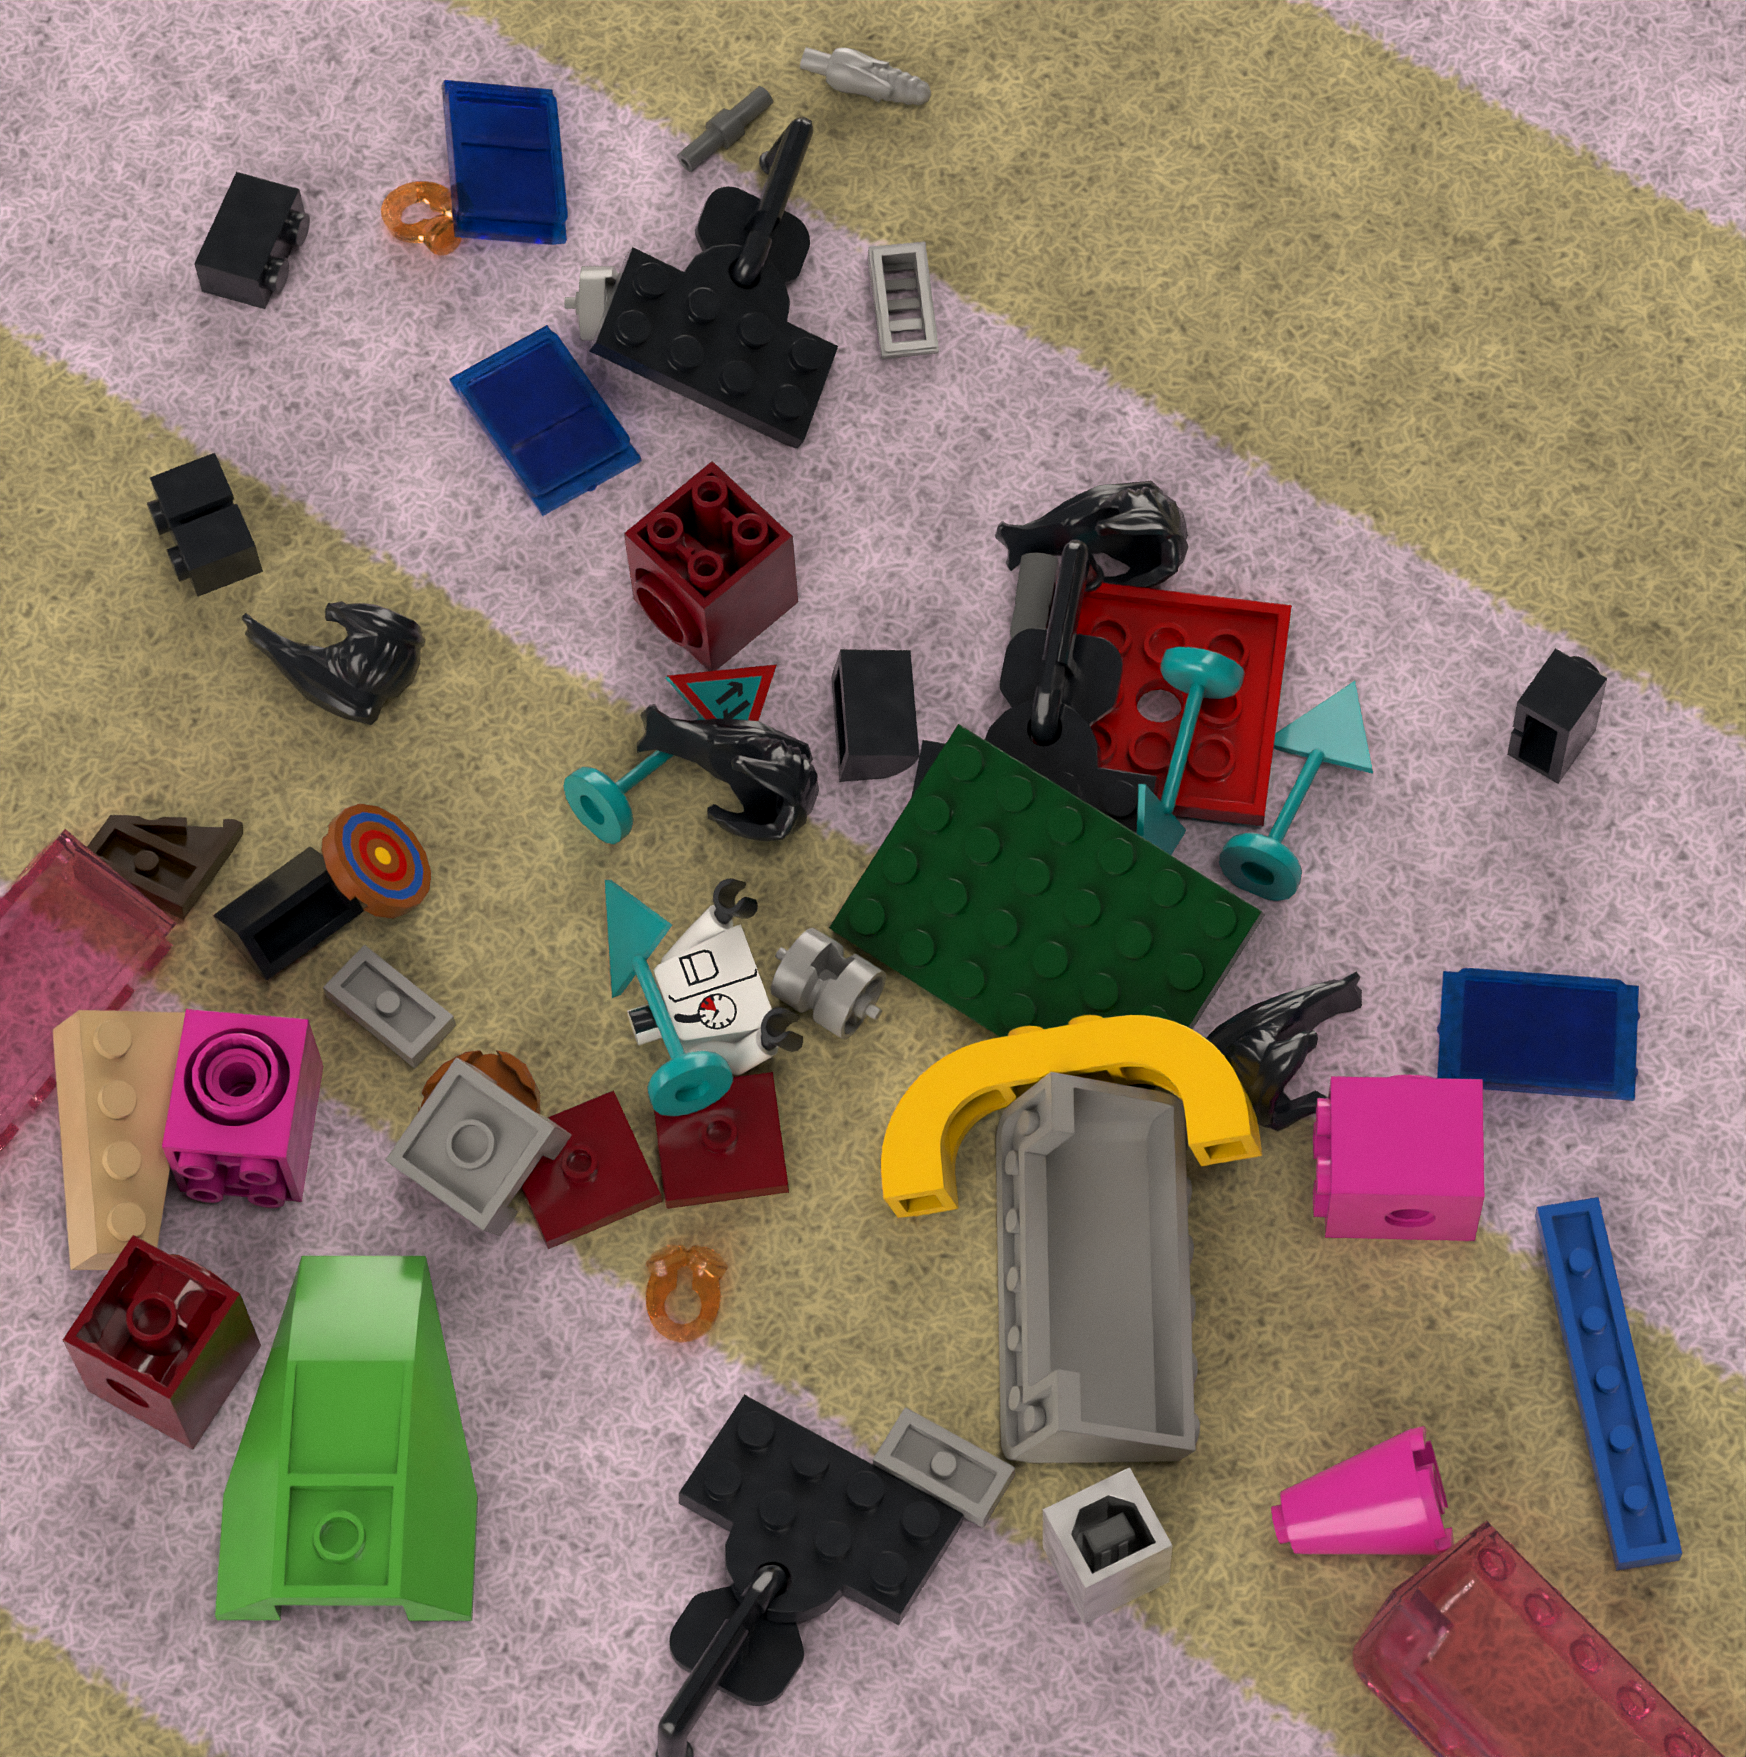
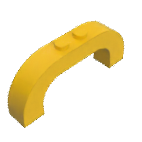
M1084 1015L1073 1018L1065 1026L1048 1029L1037 1026L1018 1027L1011 1030L1008 1036L988 1039L962 1047L931 1065L908 1088L891 1116L882 1145L881 1179L883 1199L898 1218L959 1209L955 1164L957 1153L964 1137L980 1119L996 1110L1007 1107L1050 1072L1122 1085L1148 1084L1172 1092L1183 1101L1188 1143L1201 1166L1262 1156L1257 1117L1246 1091L1225 1056L1205 1037L1189 1027L1159 1017L1125 1015L1103 1018L1097 1015Z

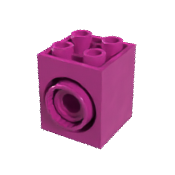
M186 1009L162 1143L163 1151L180 1192H186L188 1197L206 1203L220 1202L223 1200L224 1195L248 1197L247 1199L250 1203L265 1208L282 1207L285 1201L302 1202L324 1067L309 1019Z
M1412 1074L1390 1077L1331 1076L1328 1098H1317L1316 1122L1313 1124V1159H1317L1316 1180L1313 1183V1217L1325 1218V1238L1475 1241L1485 1198L1483 1079H1442Z

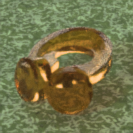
M415 181L397 187L387 195L381 206V217L388 231L395 238L408 243H424L432 253L437 255H447L453 252L461 242V227L469 224L474 219L472 203L461 189L455 187L449 190L443 185L428 181ZM418 202H426L430 205L432 212L442 213V215H437L431 219L423 218L414 224H405L401 219L402 212L406 207Z
M672 1244L654 1252L645 1263L651 1274L646 1289L648 1316L658 1333L668 1340L678 1343L691 1342L703 1337L716 1322L722 1299L720 1279L727 1271L728 1265L717 1252L704 1246L693 1245L687 1249L683 1244ZM687 1266L693 1271L692 1290L701 1299V1310L694 1321L687 1324H679L669 1318L666 1313L665 1302L671 1291L677 1288L678 1271Z

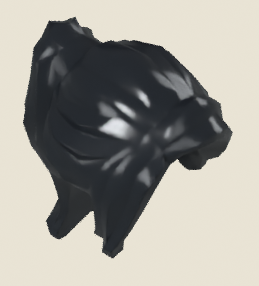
M1151 480L1098 485L1070 498L1041 518L1027 524L1013 525L1001 521L995 533V538L1008 549L1006 565L1010 571L1021 563L1022 555L1028 553H1061L1065 545L1071 540H1079L1088 546L1092 554L1104 553L1130 568L1124 574L1104 576L1103 583L1142 588L1154 587L1177 573L1179 566L1184 562L1189 548L1186 541L1188 532L1184 513L1177 506L1176 501L1167 495H1163V491Z
M340 601L327 604L325 608L326 621L337 622L345 627L348 636L343 641L325 648L293 642L263 626L247 613L242 616V621L247 626L245 635L249 642L269 657L282 674L307 700L341 718L372 725L378 719L380 711L388 698L399 697L413 683L420 665L421 648L425 645L426 641L422 636L421 627L414 620L390 609L368 603L346 604Z
M656 704L649 705L641 712L640 717L643 721L645 733L637 742V753L658 750L697 763L715 778L730 785L741 802L744 811L735 813L727 811L716 804L707 808L708 819L715 821L722 829L740 837L767 842L783 840L786 836L794 834L806 824L807 815L812 812L819 792L818 775L814 766L810 764L813 761V757L807 743L759 721L721 718L691 721L675 719L659 711Z
M1357 971L1341 980L1333 979L1310 985L1254 1004L1217 1026L1207 1036L1206 1039L1225 1056L1233 1067L1252 1103L1258 1125L1280 1131L1302 1118L1316 1114L1317 1098H1327V1096L1315 1090L1290 1100L1284 1093V1088L1304 1063L1307 1054L1317 1046L1318 1034L1313 1029L1336 1014L1351 1012L1361 1008L1362 990L1357 986L1361 977Z

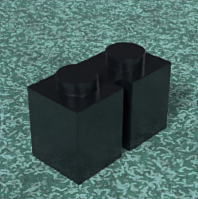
M240 172L235 173L194 263L202 292L258 308H266L273 291L280 293L286 284L289 274V261L285 258L288 259L294 245L298 247L303 245L308 234L310 216L305 213L300 189Z
M215 453L149 477L156 499L147 502V507L158 534L162 535L170 532L176 545L166 549L179 582L190 578L197 597L263 572L255 543L238 504L233 503V500H235Z
M1555 648L1517 701L1512 726L1514 729L1511 732L1507 755L1559 784L1596 731L1607 678L1601 675L1598 669L1588 660L1579 656L1570 657Z

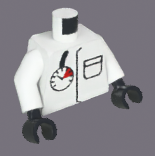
M730 878L721 881L716 886L713 893L714 905L710 906L662 957L661 963L653 969V973L685 1053L695 1051L715 1052L726 1059L732 1074L741 1075L777 1054L779 1047L789 1052L798 1051L803 1045V1036L793 1031L785 1032L786 1028L790 1024L798 1022L800 1017L784 1008H771L741 924L733 927V917L748 919L754 916L758 910V904L756 899L743 897L735 905L736 895L745 888L746 882ZM648 1004L627 1011L638 1045L662 1038Z

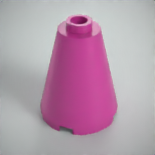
M1425 1426L1410 1428L1280 1492L1281 1504L1271 1507L1272 1520L1279 1543L1290 1542L1295 1554L1441 1555L1453 1552L1454 1537L1452 1527L1444 1529L1441 1517L1442 1514H1445V1508H1448L1431 1440L1426 1441L1427 1430Z

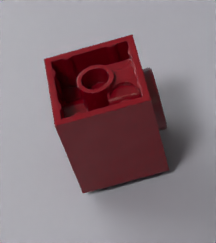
M713 461L624 533L633 599L641 606L651 622L663 635L673 643L684 647L708 671L718 670L799 602L793 535Z
M132 1235L62 1339L90 1393L191 1449L195 1448L261 1347L239 1292L233 1290L225 1281L202 1265L177 1254H168L135 1235Z

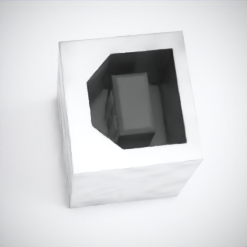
M1130 1467L1043 1509V1549L1084 1624L1169 1582L1172 1544Z

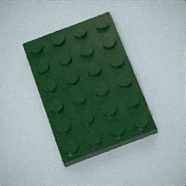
M958 724L829 929L997 1036L1004 1037L1008 1036L1011 1030L1018 1027L1037 1026L1043 1029L1068 1025V1022L1073 1018L1084 1015H1097L1103 1018L1145 1015L1171 1020L1193 1030L1265 914ZM1148 1084L1127 1085L1149 1090H1155V1088L1157 1087Z

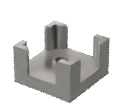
M455 1058L385 1161L483 1231L501 1236L518 1213L516 1209L508 1205L541 1157L545 1156L554 1160L572 1135L497 1085L495 1080L475 1066Z

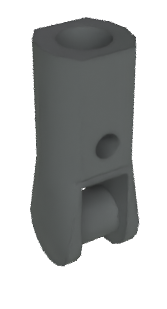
M1043 553L1022 555L1015 607L1010 627L1011 639L1019 632L1029 628L1048 629L1060 568L1057 557Z

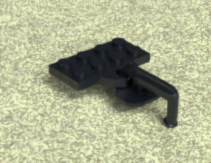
M803 116L791 121L770 150L763 152L760 156V167L768 175L760 198L731 186L718 188L707 198L695 227V236L702 252L692 259L684 271L632 247L625 256L589 352L793 448H798L805 440L838 349L837 345L787 322L790 299L786 285L792 283L799 276L810 247V236L804 223L793 214L785 211L813 135L812 121Z
M1071 540L1063 549L1048 629L1029 628L1023 630L1011 639L1006 648L1000 678V690L1012 708L1006 710L989 727L984 740L1137 834L1138 784H1146L1157 796L1160 781L1157 776L1101 768V748L1091 725L1110 713L1117 704L1123 674V660L1118 649L1110 641L1101 637L1077 634L1084 593L1095 591L1102 585L1104 572L1096 563L1094 556L1084 542ZM1031 735H1032V737L1034 738V740L1037 742L1038 745H1036V744L1033 743V741H1032V739H1031ZM922 740L912 796L946 743Z
M744 1394L679 1492L680 1505L730 1532L725 1544L726 1580L730 1586L695 1595L672 1628L669 1640L671 1656L680 1668L690 1674L659 1721L656 1757H694V1751L691 1744L687 1741V1736L717 1690L751 1706H764L779 1699L786 1691L804 1660V1648L796 1622H805L826 1613L843 1595L899 1626L961 1527L964 1514ZM787 1581H788V1583H789V1585H790V1587H789L788 1590H787Z

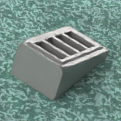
M926 242L869 247L867 261L881 359L939 353ZM914 270L915 272L914 278L884 279L885 272ZM915 289L918 292V297L887 300L886 292ZM920 309L921 312L920 318L889 320V312ZM923 329L925 339L892 342L891 332Z

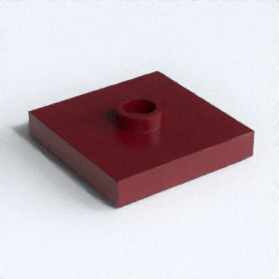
M773 1072L733 1077L729 1090L719 1100L704 1109L690 1114L667 1116L661 1115L654 1110L667 1209L789 1193Z
M614 1090L547 1117L572 1136L554 1160L545 1156L541 1157L521 1186V1189L548 1249L662 1202L661 1193Z

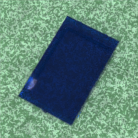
M444 80L442 83V98L454 237L547 245L565 244L567 241L565 223L568 218L558 106L553 90Z
M548 325L449 378L457 394L542 516L587 491H594L598 485L642 461L640 455L631 444L630 437L560 337L551 331Z
M1463 968L1458 972L1443 971L1440 1024L1437 1026L1439 1034L1437 1078L1483 1079L1484 1090L1634 1101L1636 1077L1638 1075L1636 1055L1638 1020L1640 1019V1012L1638 1011L1639 986L1626 985L1619 979L1479 968Z

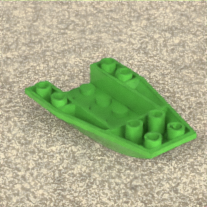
M301 1256L223 1494L215 1617L217 1620L281 1621L282 1605L403 1606L408 1621H473L478 1495L426 1256Z

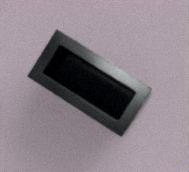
M840 649L831 676L839 782L884 779L907 770L915 764L920 756L911 650Z
M308 847L219 910L213 917L251 967L265 980H269L360 915L364 910L356 897L350 901L339 891L327 871L323 855L312 847Z

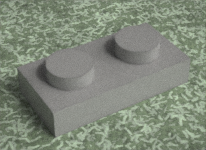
M366 945L323 987L325 995L329 1000L414 1069L456 1026L452 1014Z
M906 1407L873 1458V1465L963 1513L964 1518L982 1528L985 1527L1015 1477V1467Z

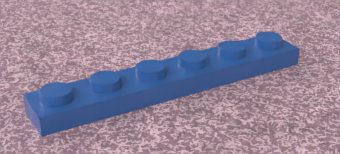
M1599 1197L1538 1206L1535 1219L1616 1571L1680 1561L1682 1555L1680 1540Z

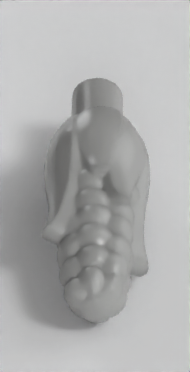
M806 47L802 55L800 69L826 76L827 84L834 90L842 93L867 96L878 103L883 99L885 101L903 102L906 105L914 104L917 106L928 102L931 96L928 83L922 81L919 77L912 76L908 72H902L899 68L890 66V62L875 59L855 49L837 48L831 55Z

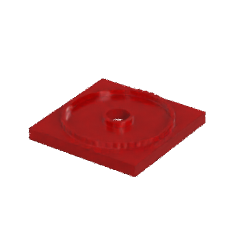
M1102 583L1095 591L1084 593L1077 634L1101 637L1110 641L1118 649L1123 660V674L1117 704L1110 713L1091 725L1101 748V768L1157 776L1160 781L1157 798L1161 801L1188 698V693L1174 688L1164 680L1160 670L1163 654L1167 649L1174 647H1193L1221 654L1235 661L1243 668L1245 673L1240 690L1234 696L1223 699L1203 698L1172 814L1181 817L1264 826L1292 605ZM1154 690H1164L1170 692L1179 700L1181 711L1169 721L1155 722L1142 716L1137 709V704L1146 693Z

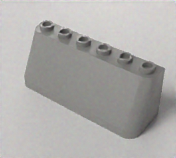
M1050 1072L1009 1104L1000 1118L996 1134L1000 1433L1002 1451L1009 1460L1028 1463L1180 1461L1196 1451V1443L1200 1433L1199 1418L1194 1413V1383L1198 1372V1362L1195 1354L1192 1353V1323L1196 1312V1302L1194 1296L1190 1293V1264L1194 1253V1243L1192 1237L1188 1234V1206L1192 1195V1185L1186 1174L1188 1135L1183 1101L1175 1094Z

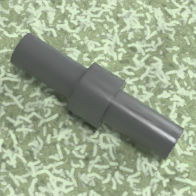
M758 86L731 110L723 108L706 122L707 130L677 154L681 165L686 170L692 172L722 146L725 149L732 146L745 135L744 127L773 104V99L765 88Z

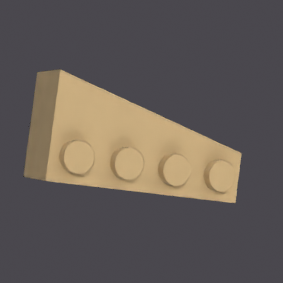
M78 1010L53 1029L70 1270H110L132 1235L155 1247L158 1246L170 1165L163 1151L162 1143L185 1012Z

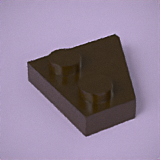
M110 815L80 855V871L184 920L243 836V823L235 819H223V827L188 826L186 817H161L156 820H147L140 816Z

